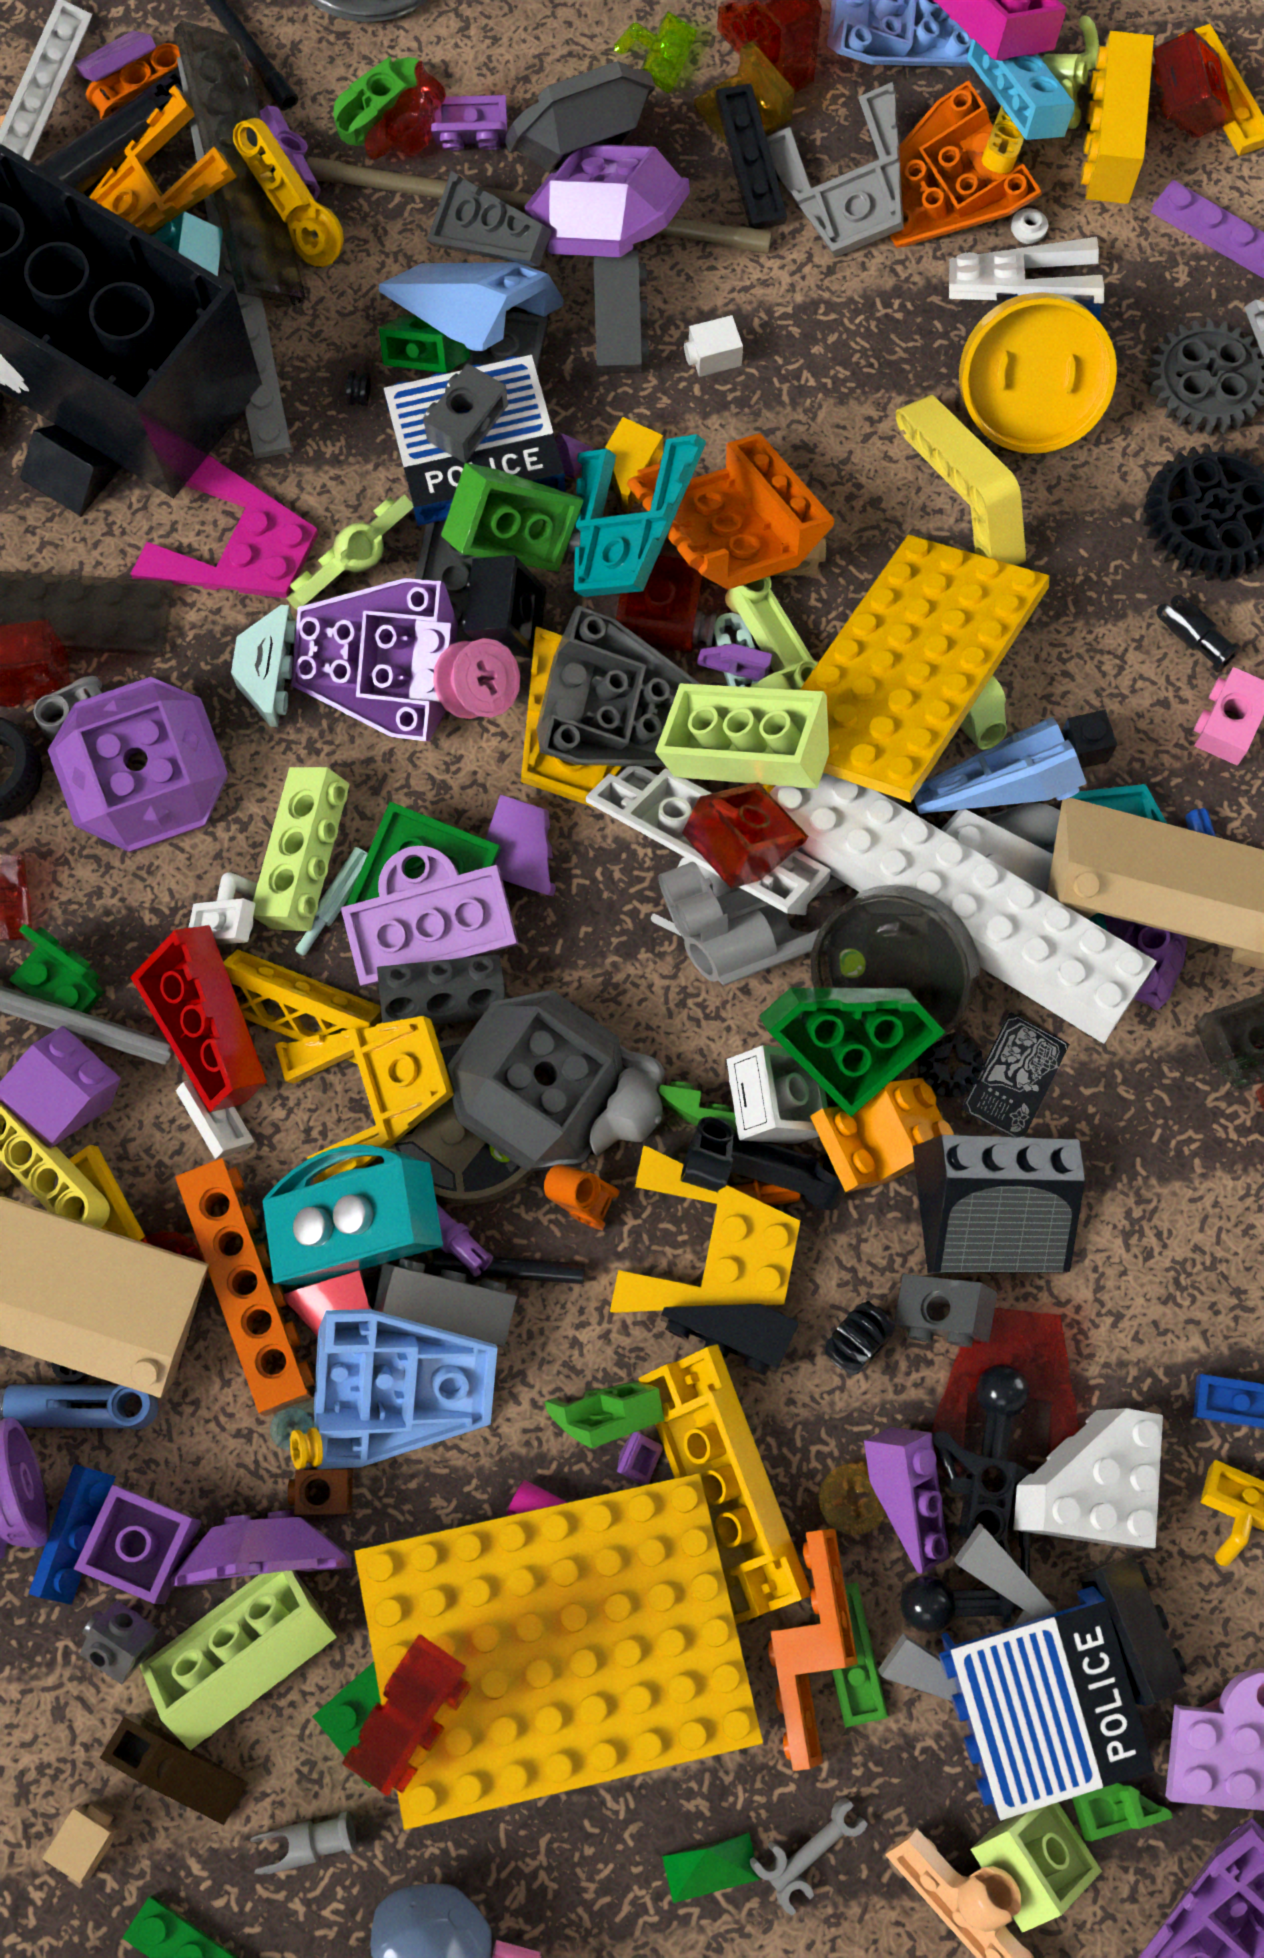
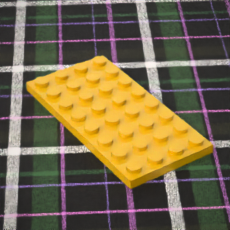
M907 535L800 688V690L824 691L827 695L829 755L823 773L911 803L1049 588V575Z

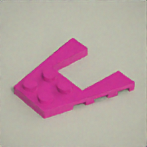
M208 455L184 486L245 507L217 566L206 564L146 542L131 572L133 580L142 582L143 579L161 581L163 584L176 586L181 584L203 586V589L218 590L221 588L238 590L239 593L287 598L292 591L290 584L298 578L319 535L317 528Z

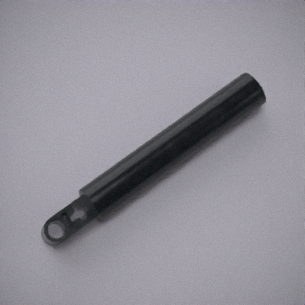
M179 67L136 95L37 166L82 194L90 195L110 168L115 171L118 170L127 158L124 150L132 140L136 143L140 141L150 127L146 121L153 111L157 108L161 112L173 97L169 90L175 85L183 92Z

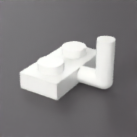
M231 872L223 874L217 901L193 904L189 928L210 925L217 945L248 942L249 934L253 928V915L256 903L244 898L234 899L236 891L254 898L258 883Z

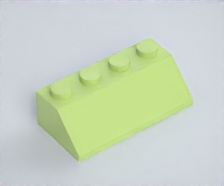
M680 683L655 753L674 777L817 789L829 755L827 695L824 691Z
M295 1570L259 1574L143 1662L140 1668L161 1721L189 1750H192L203 1740L213 1735L216 1730L230 1719L248 1708L252 1702L274 1685L284 1680L309 1658L320 1652L337 1636L325 1613Z

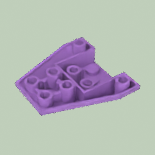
M403 578L298 607L291 686L390 737L430 741L446 712L436 696L433 684L434 667L440 654L449 645L456 643L458 623L445 583L442 581Z

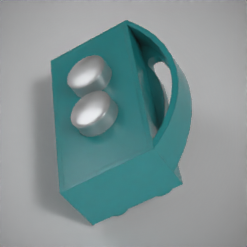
M348 1145L327 1150L304 1161L290 1171L262 1200L274 1284L306 1286L443 1246L430 1162L420 1161L400 1151L370 1145ZM363 1156H382L384 1158V1163L369 1168L343 1171L323 1182L310 1186L312 1179L321 1172L345 1160Z

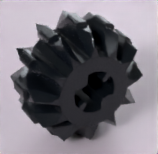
M870 1301L863 1302L857 1305L832 1333V1336L827 1341L825 1354L832 1359V1363L840 1370L844 1369L851 1376L859 1374L872 1362L893 1336L895 1323L887 1317L888 1314L879 1306L876 1307Z

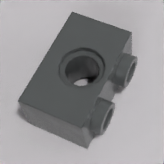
M467 363L459 375L454 374L450 378L441 399L437 403H432L426 410L423 422L427 441L466 463L508 407L506 385ZM463 409L470 410L463 414L457 413V411Z
M903 1274L894 1323L908 1331V1338L917 1341L933 1342L934 1336L947 1338V1343L967 1348L973 1346V1341L989 1343L997 1292L980 1282ZM950 1304L948 1316L940 1321L941 1310Z

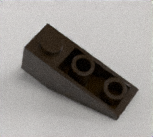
M137 1714L123 1717L100 1756V1759L137 1782L222 1825L226 1824L249 1784L196 1750H189L181 1741Z

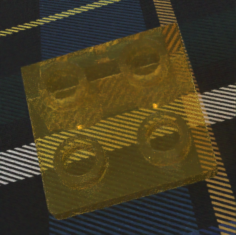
M753 41L740 48L737 74L694 99L695 109L727 147L715 100L717 89L752 83L765 135L792 120L795 91Z

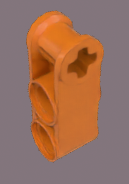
M171 43L158 45L155 50L97 82L93 81L86 91L87 101L92 107L99 110L100 119H104L112 113L111 109L117 110L177 68V57L183 56L180 48ZM102 89L106 92V97L102 94Z

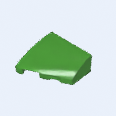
M638 1381L618 1384L610 1388L585 1391L584 1399L570 1404L558 1401L557 1397L545 1401L546 1411L567 1434L590 1448L598 1447L665 1421L659 1388Z

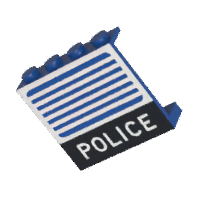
M532 355L523 357L512 356L504 361L488 365H472L506 385L508 407L466 463L498 469L566 492L565 472ZM461 371L436 373L430 378L412 382L401 381L393 386L384 388L387 408L391 416L417 526L447 519L465 465L464 462L427 441L423 422L428 407L441 399L450 378L454 374L459 375ZM463 409L457 411V413L463 414L470 410Z
M1094 1586L1077 1591L1080 1601L1079 1606L955 1645L948 1633L941 1634L945 1651L939 1652L940 1662L946 1678H954L958 1693L951 1695L952 1703L959 1722L966 1720L970 1735L963 1737L966 1751L972 1765L979 1764L982 1774L981 1778L975 1780L983 1805L991 1804L1000 1821L1155 1771L1107 1601Z

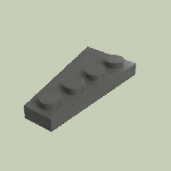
M451 171L427 242L443 249L539 267L552 230Z

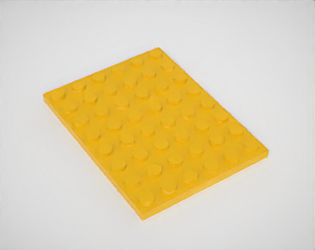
M700 1473L354 1551L404 1830L763 1744Z

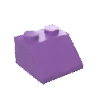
M61 1026L32 1044L0 1081V1102L49 1148H52L112 1106L121 1078L68 1029Z

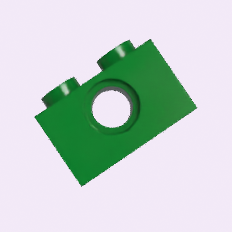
M403 314L378 328L383 365L447 373L470 359V352L465 347V344L450 339L417 316Z

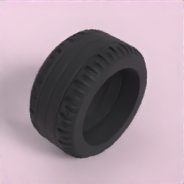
M0 717V745L11 747L16 752L13 772L6 782L0 786V822H3L4 819L9 820L11 817H15L17 813L20 814L35 799V795H37L40 783L42 782V763L37 749L26 733L15 723Z

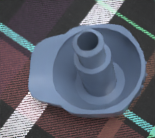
M435 1883L408 1885L391 1893L378 1904L372 1924L371 1955L372 1958H491L492 1934L490 1925L485 1917L457 1887L449 1884Z

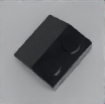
M516 555L472 559L471 574L467 577V608L462 615L464 632L474 641L482 638L497 640L509 648L513 655L533 659L536 627L542 628L546 587Z

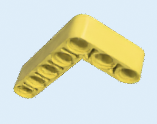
M929 395L897 409V425L900 431L905 430L906 434L903 435L905 439L970 505L975 554L1016 566L1026 561L1021 492L1014 474L935 396Z
M0 1102V1160L48 1212L102 1228L108 1220L110 1213L109 1203L106 1198L56 1145L49 1148ZM6 1122V1129L3 1133V1125ZM32 1148V1156L28 1161V1154ZM58 1175V1185L54 1189V1180ZM84 1203L85 1211L83 1216L80 1217V1208Z

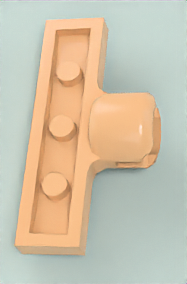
M917 1828L898 1840L885 1854L976 1958H1034L1033 1954L1026 1947L1022 1946L1005 1926L1013 1921L1012 1917L1018 1914L1021 1909V1894L1018 1885L1005 1870L989 1866L981 1868L968 1877L961 1876L942 1857L933 1842L926 1838Z

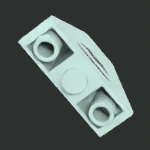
M289 605L278 606L237 636L231 674L237 688L270 727H278L280 715H286L288 708V693L284 691L285 679L292 678L293 656H289L291 643L295 644L297 620L293 619Z

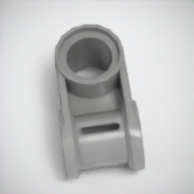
M97 676L80 678L65 688L43 696L36 702L33 710L34 717L47 739L54 740L75 702L102 694L100 690L102 683ZM54 715H63L57 722H48Z

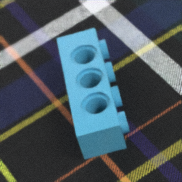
M972 39L967 60L999 104L1003 106V109L1026 140L1065 137L1069 122L1074 115L1075 102L1038 54L1033 56L1023 55L1012 57L1005 61H998L991 58Z

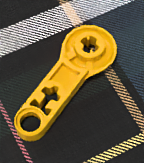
M251 118L238 123L233 131L234 144L284 223L287 222L290 238L296 252L304 261L313 266L325 267L332 264L341 254L344 242L343 228L339 219L330 209L314 200L270 129L262 120ZM248 127L252 128L257 135L258 142L256 147L252 146L247 139L246 132ZM266 151V154L261 155V157L259 156L260 153ZM273 165H274V167H275L276 170L274 171V173H273V175H272V173H271L270 170L273 168ZM316 231L318 238L314 240L312 233Z

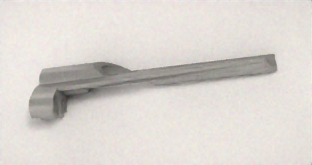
M1029 802L982 817L1051 854L1054 852L1060 810L1052 806ZM695 862L687 863L658 875L663 897L676 929L684 938L685 949L689 958L705 978L712 982L719 981L723 986L829 945L831 934L837 924H831L814 932H801L791 928L787 922V913L744 889L716 897L713 893L712 881L710 878L705 879ZM830 874L829 881L815 897L847 884ZM867 911L860 913L866 919V930L899 917L897 915H870Z

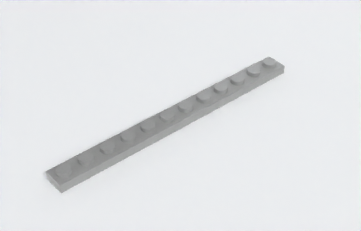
M213 51L177 57L183 93L196 112V115L189 121L197 162L215 147L223 154L237 176L204 198L209 223L223 229L218 268L219 278L235 288L262 385L258 387L250 398L251 401L245 407L254 456L257 459L292 452Z

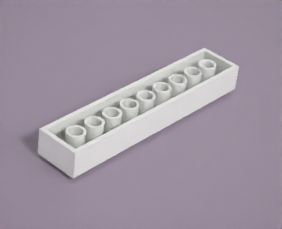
M822 773L817 789L776 785L760 805L759 819L798 839V852L831 869V875L866 897L883 892H904L922 897L934 903L923 916L899 917L928 934L927 921L941 908L955 921L963 933L974 964L1103 1044L1145 983L1157 962L878 791Z

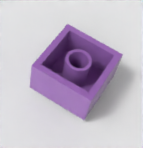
M112 1485L74 1570L153 1604H165L173 1588L171 1587V1576L185 1561L202 1521L126 1488Z

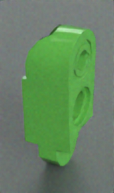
M389 56L350 84L349 88L339 95L334 104L335 124L341 140L349 145H365L374 140L410 108L409 102L424 90L426 78L421 61L416 58L406 57L398 58L392 62Z

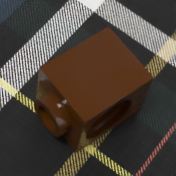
M353 1469L295 1470V1479H289L288 1505H295V1515L351 1514L353 1505ZM317 1479L325 1480L330 1486L331 1491L329 1499L322 1505L313 1502L309 1494L312 1483Z

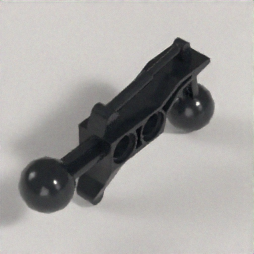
M994 1364L981 1373L976 1384V1398L980 1407L986 1412L981 1455L978 1456L960 1448L953 1438L944 1431L933 1432L932 1439L933 1446L937 1449L943 1467H946L950 1479L947 1482L949 1490L964 1494L958 1536L968 1540L976 1528V1516L981 1511L987 1510L993 1518V1526L989 1533L1013 1559L1007 1542L1014 1487L1017 1488V1484L1028 1474L1032 1473L1016 1462L1006 1461L1012 1417L1019 1415L1027 1406L1030 1398V1388L1025 1375L1017 1367L1009 1364ZM955 1462L967 1474L966 1478L958 1477L954 1467ZM993 1466L999 1474V1482L993 1490L988 1491L983 1487L981 1475L987 1467ZM1019 1531L1021 1570L1030 1579L1032 1533ZM931 1575L919 1576L910 1581L903 1590L900 1601L902 1615L907 1623L917 1631L926 1633L940 1631L950 1623L953 1617L994 1616V1619L1000 1622L1010 1623L1012 1610L1022 1609L994 1589L952 1590L945 1581Z

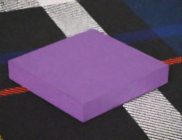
M132 30L72 65L78 76L97 82L155 50L156 45L150 34Z

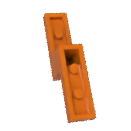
M835 1529L805 1532L807 1542L803 1545L804 1560L807 1568L812 1569L815 1586L811 1589V1603L814 1612L819 1614L821 1623L770 1631L772 1640L768 1643V1654L772 1666L777 1669L779 1682L775 1692L776 1704L781 1714L784 1713L787 1731L783 1735V1748L787 1759L792 1762L793 1771L807 1770L823 1764L809 1673L847 1668L858 1664Z

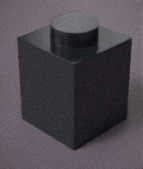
M1106 709L1070 717L1061 731L1064 740H1069L1074 747L1081 768L1109 762L1117 747Z

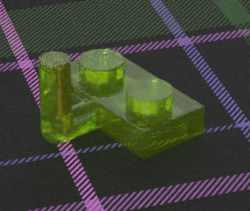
M668 11L663 16L656 34L639 23H632L615 42L614 49L618 54H625L636 40L649 48L641 70L650 72L654 84L666 93H669L676 85L698 31Z

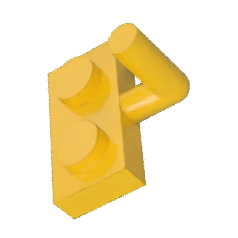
M1214 1460L1208 1469L1200 1503L1235 1518L1231 1535L1215 1553V1560L1218 1564L1229 1566L1247 1545L1252 1526L1264 1531V1481L1218 1460Z

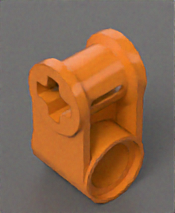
M563 1164L554 1165L547 1173L544 1181V1191L548 1199L569 1212V1215L575 1220L598 1230L604 1229L606 1223L603 1219L613 1198H618L620 1190L603 1181L596 1174Z

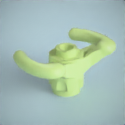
M1087 15L1082 16L1078 21L1085 39L1084 53L1045 54L1044 58H1041L1075 102L1074 115L1069 122V129L1076 128L1080 123L1081 110L1077 102V92H1079L1081 85L1086 84L1088 70L1096 67L1099 49L1095 24Z

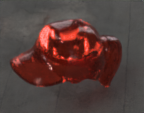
M418 61L415 65L414 75L417 86L402 91L394 106L384 112L383 119L368 131L365 138V149L370 159H378L394 150L404 156L413 157L422 151L433 138L431 124L436 123L435 113L444 102L446 93L442 84L426 71L422 61Z

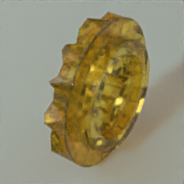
M845 1464L839 1466L826 1476L820 1487L819 1505L824 1518L830 1526L844 1534L858 1535L869 1532L880 1524L886 1514L870 1484L868 1467L864 1465ZM847 1480H849L850 1486L853 1487L856 1493H871L870 1497L865 1498L864 1501L859 1503L860 1511L858 1512L860 1518L858 1519L856 1512H853L851 1506L843 1507V1505L836 1506L835 1502L841 1501V1498L847 1495Z

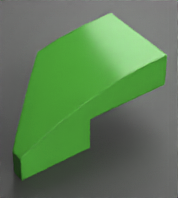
M1119 1783L1072 1797L1084 1841H1094L1128 1829H1140L1173 1818L1170 1810L1148 1800L1140 1794V1791L1132 1786H1123Z

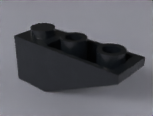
M761 1304L664 1307L660 1319L667 1323L665 1330L685 1340L689 1339L690 1334L706 1341L704 1348L718 1344L722 1357L727 1358L729 1352L745 1359L743 1362L744 1367L766 1376L768 1370L777 1373L799 1323Z

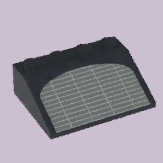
M940 1135L912 1146L928 1273L1070 1272L1085 1184L1079 1139Z

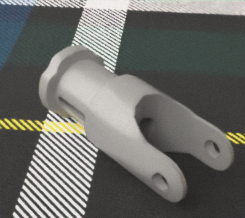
M349 1811L341 1812L337 1819L317 1824L310 1820L260 1833L250 1839L251 1842H259L284 1836L289 1841L286 1857L279 1863L261 1867L254 1871L255 1874L260 1875L272 1874L319 1862L320 1856L344 1850L347 1854L355 1853L357 1845L354 1825Z

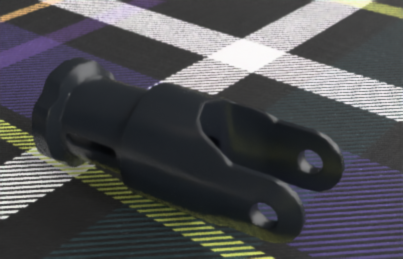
M1175 595L1171 600V606L1168 604L1158 606V618L1192 651L1198 650L1213 663V669L1217 673L1224 669L1240 652L1241 646L1237 642L1232 644L1217 630L1218 625L1184 596ZM1178 601L1182 602V607L1178 605ZM1163 610L1166 611L1167 616L1163 615Z

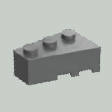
M629 251L622 257L593 256L597 374L641 373L642 362H649L648 338L641 339V324H648L647 301H640L639 288L647 286L646 263H639L638 251Z
M400 1259L399 1267L385 1263L379 1264L370 1299L372 1310L505 1346L517 1298L515 1295L505 1293L507 1284L482 1279L479 1287L464 1283L466 1274L441 1269L440 1276L438 1277L424 1273L425 1264Z

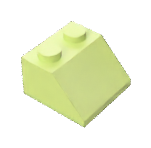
M1059 1802L1007 1818L991 1829L971 1848L981 1868L993 1866L1005 1870L1017 1883L1021 1894V1909L1018 1914L1013 1916V1919L1022 1933L1061 1916L1102 1872Z

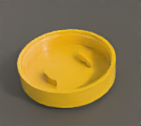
M1047 292L1028 293L1013 297L988 312L968 337L959 366L961 395L977 427L985 436L998 445L1012 451L1029 454L1046 453L1061 449L1087 434L1105 413L1115 389L1117 376L1115 350L1102 324L1087 308L1077 301L1063 295Z

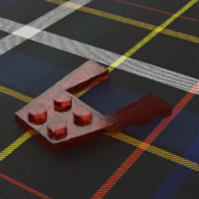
M995 1308L989 1343L973 1341L971 1348L959 1346L930 1429V1433L935 1431L947 1432L960 1448L964 1449L968 1392L976 1393L978 1378L986 1368L994 1364H1009L1017 1367L1025 1375L1030 1388L1029 1399L1051 1401L1047 1456L1067 1437L1074 1436L1079 1431L1076 1414L1077 1406L1070 1381V1366L1061 1315ZM934 1448L938 1476L949 1477L946 1467H943L937 1449ZM955 1462L954 1467L956 1469L958 1477H961L962 1469Z

